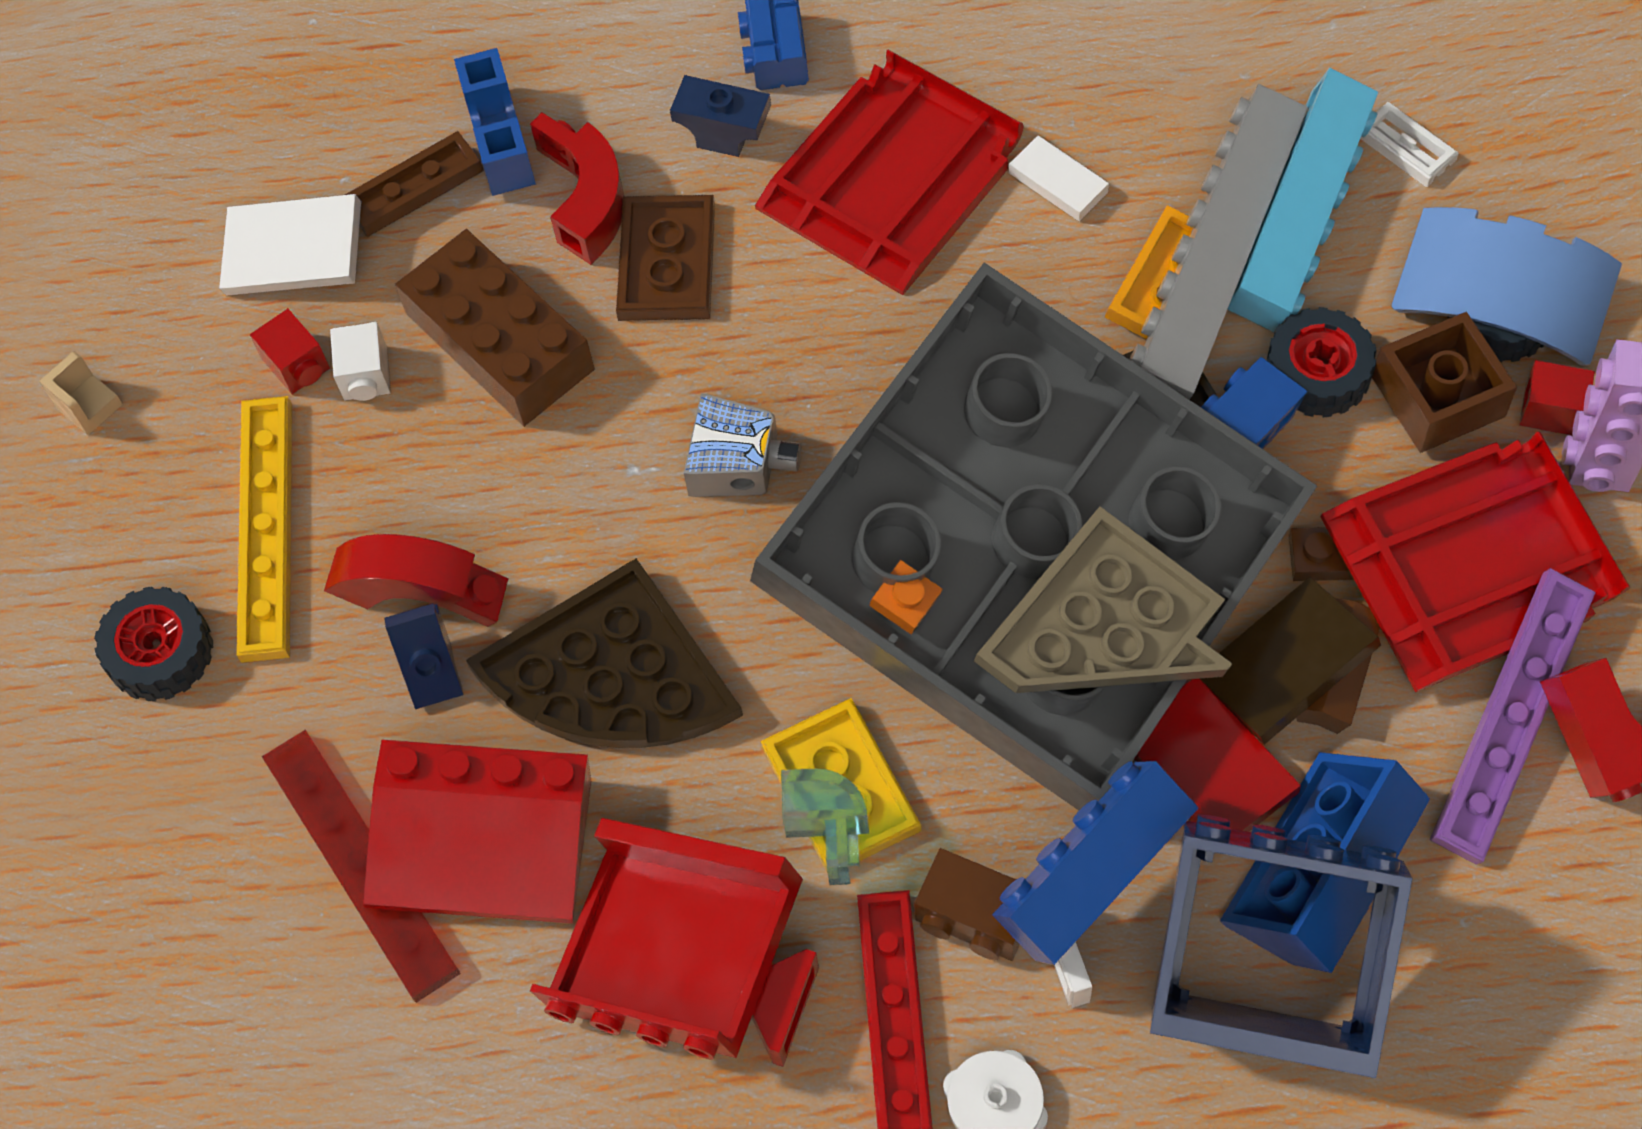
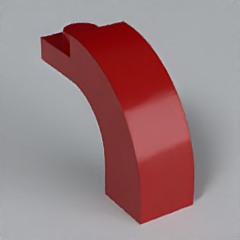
M541 112L530 123L537 151L578 178V183L573 193L550 216L556 241L592 265L611 244L622 222L624 192L617 160L609 142L589 122L576 133L565 121H555Z
M374 534L353 538L337 547L324 591L367 610L388 599H412L431 604L434 603V605L437 604L442 608L489 627L498 621L509 578L473 563L474 553L446 543L415 536Z

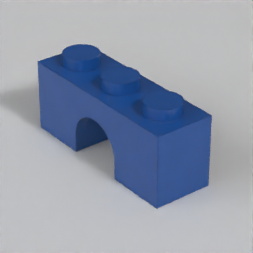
M498 48L454 59L492 196L536 185Z

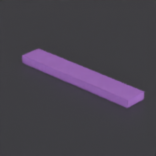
M1551 568L1542 574L1430 837L1432 842L1474 864L1484 862L1549 705L1540 681L1563 672L1595 595L1594 591Z

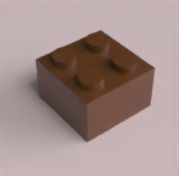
M1467 311L1380 347L1372 379L1420 453L1505 418L1517 390L1516 384Z

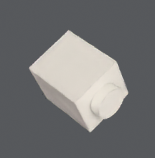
M377 322L330 329L333 377L344 401L352 399L365 401L378 395L391 394L387 346Z

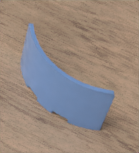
M1455 207L1423 208L1392 302V308L1398 313H1424L1454 317L1467 311L1474 322L1500 328L1529 338L1567 356L1579 365H1589L1591 363L1622 266L1620 261L1580 238L1575 237L1572 243L1568 244L1545 235L1546 225L1509 215L1505 224L1477 219L1479 213L1476 209Z

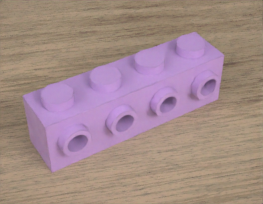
M1616 339L1608 359L1601 358L1599 360L1595 385H1588L1586 390L1584 411L1576 412L1572 436L1567 435L1564 440L1562 464L1569 465V482L1571 485L1584 486L1586 489L1595 492L1608 490L1629 492L1642 467V342Z

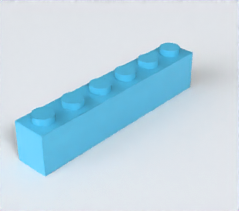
M1332 68L1326 71L1313 88L1306 103L1308 107L1227 310L1272 332L1287 317L1299 313L1305 300V295L1300 293L1303 282L1308 283L1320 262V257L1314 255L1318 244L1322 246L1326 242L1335 224V220L1329 218L1333 208L1337 209L1348 191L1349 184L1344 182V178L1347 172L1351 173L1363 153V148L1358 146L1361 136L1365 137L1369 133L1376 120L1377 112L1373 111L1372 108L1378 91Z

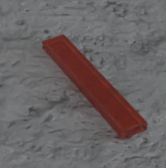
M306 729L263 755L262 758L414 1002L417 1003L460 975V971L422 912L364 908L363 899L369 828Z

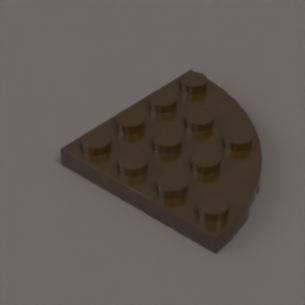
M637 558L466 660L470 670L483 687L500 704L519 718L553 735L587 745L610 748H646L669 745L704 735L743 716L739 703Z

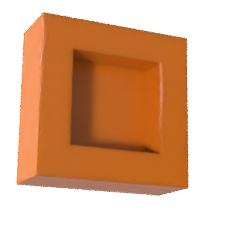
M900 560L890 574L910 575L918 571ZM927 577L922 580L896 582L895 585L883 583L871 599L869 606L912 635L940 597L943 588Z

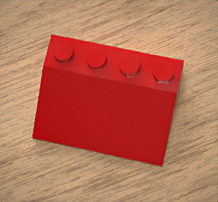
M381 739L372 792L363 899L364 908L573 924L592 782L588 755Z

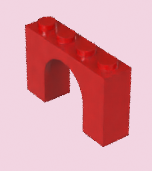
M1607 658L1585 662L1540 681L1590 798L1610 796L1612 802H1618L1640 794L1642 792L1640 784L1642 783V726L1631 714Z

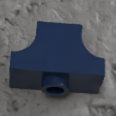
M684 75L670 109L671 120L683 125L692 132L697 148L739 157L746 140H758L771 107V98L769 93Z
M432 603L384 618L389 639L415 710L464 695L454 661L451 642L437 604L434 605Z

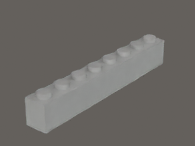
M1261 84L1257 85L1249 100L1243 97L1239 99L1229 122L1236 125L1233 133L1227 130L1215 154V156L1222 159L1219 167L1214 164L1212 165L1202 184L1201 190L1208 194L1205 201L1197 200L1187 220L1186 225L1193 228L1190 237L1185 234L1182 236L1171 260L1179 263L1175 273L1170 270L1166 273L1156 295L1163 299L1160 309L1156 307L1151 309L1141 330V333L1148 336L1144 346L1137 344L1129 359L1189 400L1195 392L1308 109L1307 106Z

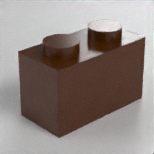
M940 848L914 902L915 920L921 922L920 927L924 931L937 938L949 939L950 936L970 943L969 948L984 958L998 960L999 957H1003L1013 961L1020 944L992 914L1002 904L1000 896L1003 891L1016 879Z

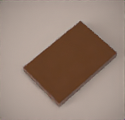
M714 195L623 196L616 305L618 321L710 319L715 217Z

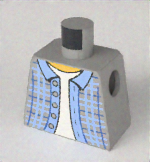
M701 394L684 469L688 496L762 495L767 492L771 469L798 472L801 460V443L777 440L775 415L770 411L708 394Z

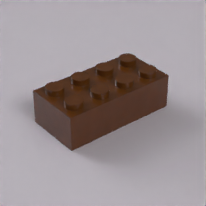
M467 228L395 283L406 314L524 427L595 370L587 339Z

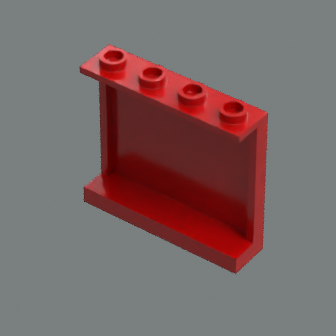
M601 818L594 837L603 845L606 853L550 988L532 984L530 992L546 1005L544 1010L546 1014L566 1023H574L576 1017L590 1020V1024L593 1027L612 1035H620L622 1029L637 1032L636 1036L639 1039L658 1047H667L668 1041L683 1044V1048L687 1052L704 1059L713 1060L716 1053L737 1058L803 878L786 857Z

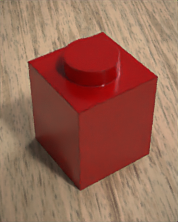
M289 308L249 334L261 359L292 395L304 386L315 383L323 373L330 369L319 343Z
M1535 360L1525 385L1519 426L1572 436L1576 412L1584 411L1586 390L1588 385H1593L1595 371Z

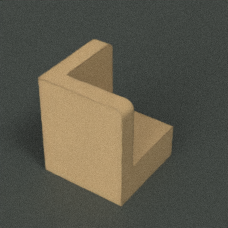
M76 352L70 353L39 381L57 410L87 435L92 433L123 405L119 397L91 373L83 358Z

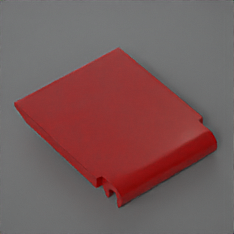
M887 49L884 69L874 64L869 80L863 77L858 79L772 177L755 204V209L899 294L904 295L1008 170L1007 157L1018 144L1024 125L1013 117Z
M1540 431L1535 433L1524 444H1521L1518 439L1502 450L1497 442L1351 498L1322 513L1320 516L1415 693L1508 655L1541 576L1550 568L1595 592L1583 623L1589 621L1596 614L1593 608L1615 599L1630 589L1629 583Z

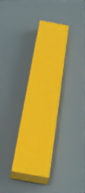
M288 396L241 401L237 657L241 663L290 658L292 403Z

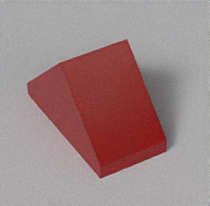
M808 949L771 965L752 1015L753 1023L773 1064L781 1067L785 1064L819 970L816 952Z

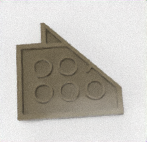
M1099 506L979 650L974 662L1014 693L1223 677L1232 663L1197 638V636L1219 610L1225 599Z

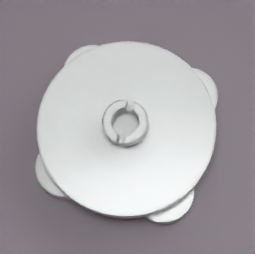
M1015 1050L987 1051L976 1054L963 1062L957 1070L951 1071L944 1079L943 1088L948 1101L949 1114L957 1129H1045L1047 1125L1048 1114L1043 1106L1044 1096L1041 1082L1035 1071L1026 1063L1022 1054Z

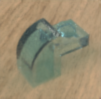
M826 769L781 770L782 819L786 838L826 836V864L829 885L851 884L850 866H860L858 834H869L867 809L860 791L850 780L834 771Z

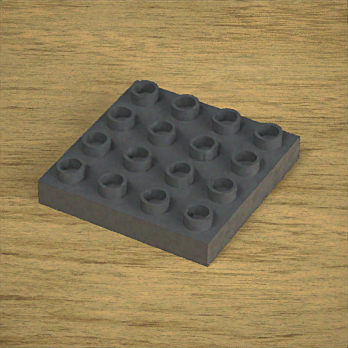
M984 262L756 558L750 582L1079 811L1088 802L1095 799L1099 801L1111 788L1108 784L1111 776L1121 766L1133 761L1187 680L1014 693L974 662L976 654L1099 506L1225 599L1219 610L1197 636V638L1210 646L1317 488V485ZM900 560L918 571L910 575L890 574ZM927 577L943 588L940 597L912 635L869 606L871 599L883 583L895 585L896 582L922 580Z

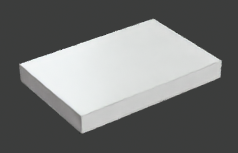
M356 194L227 207L219 289L227 296L354 284L361 210L360 199Z

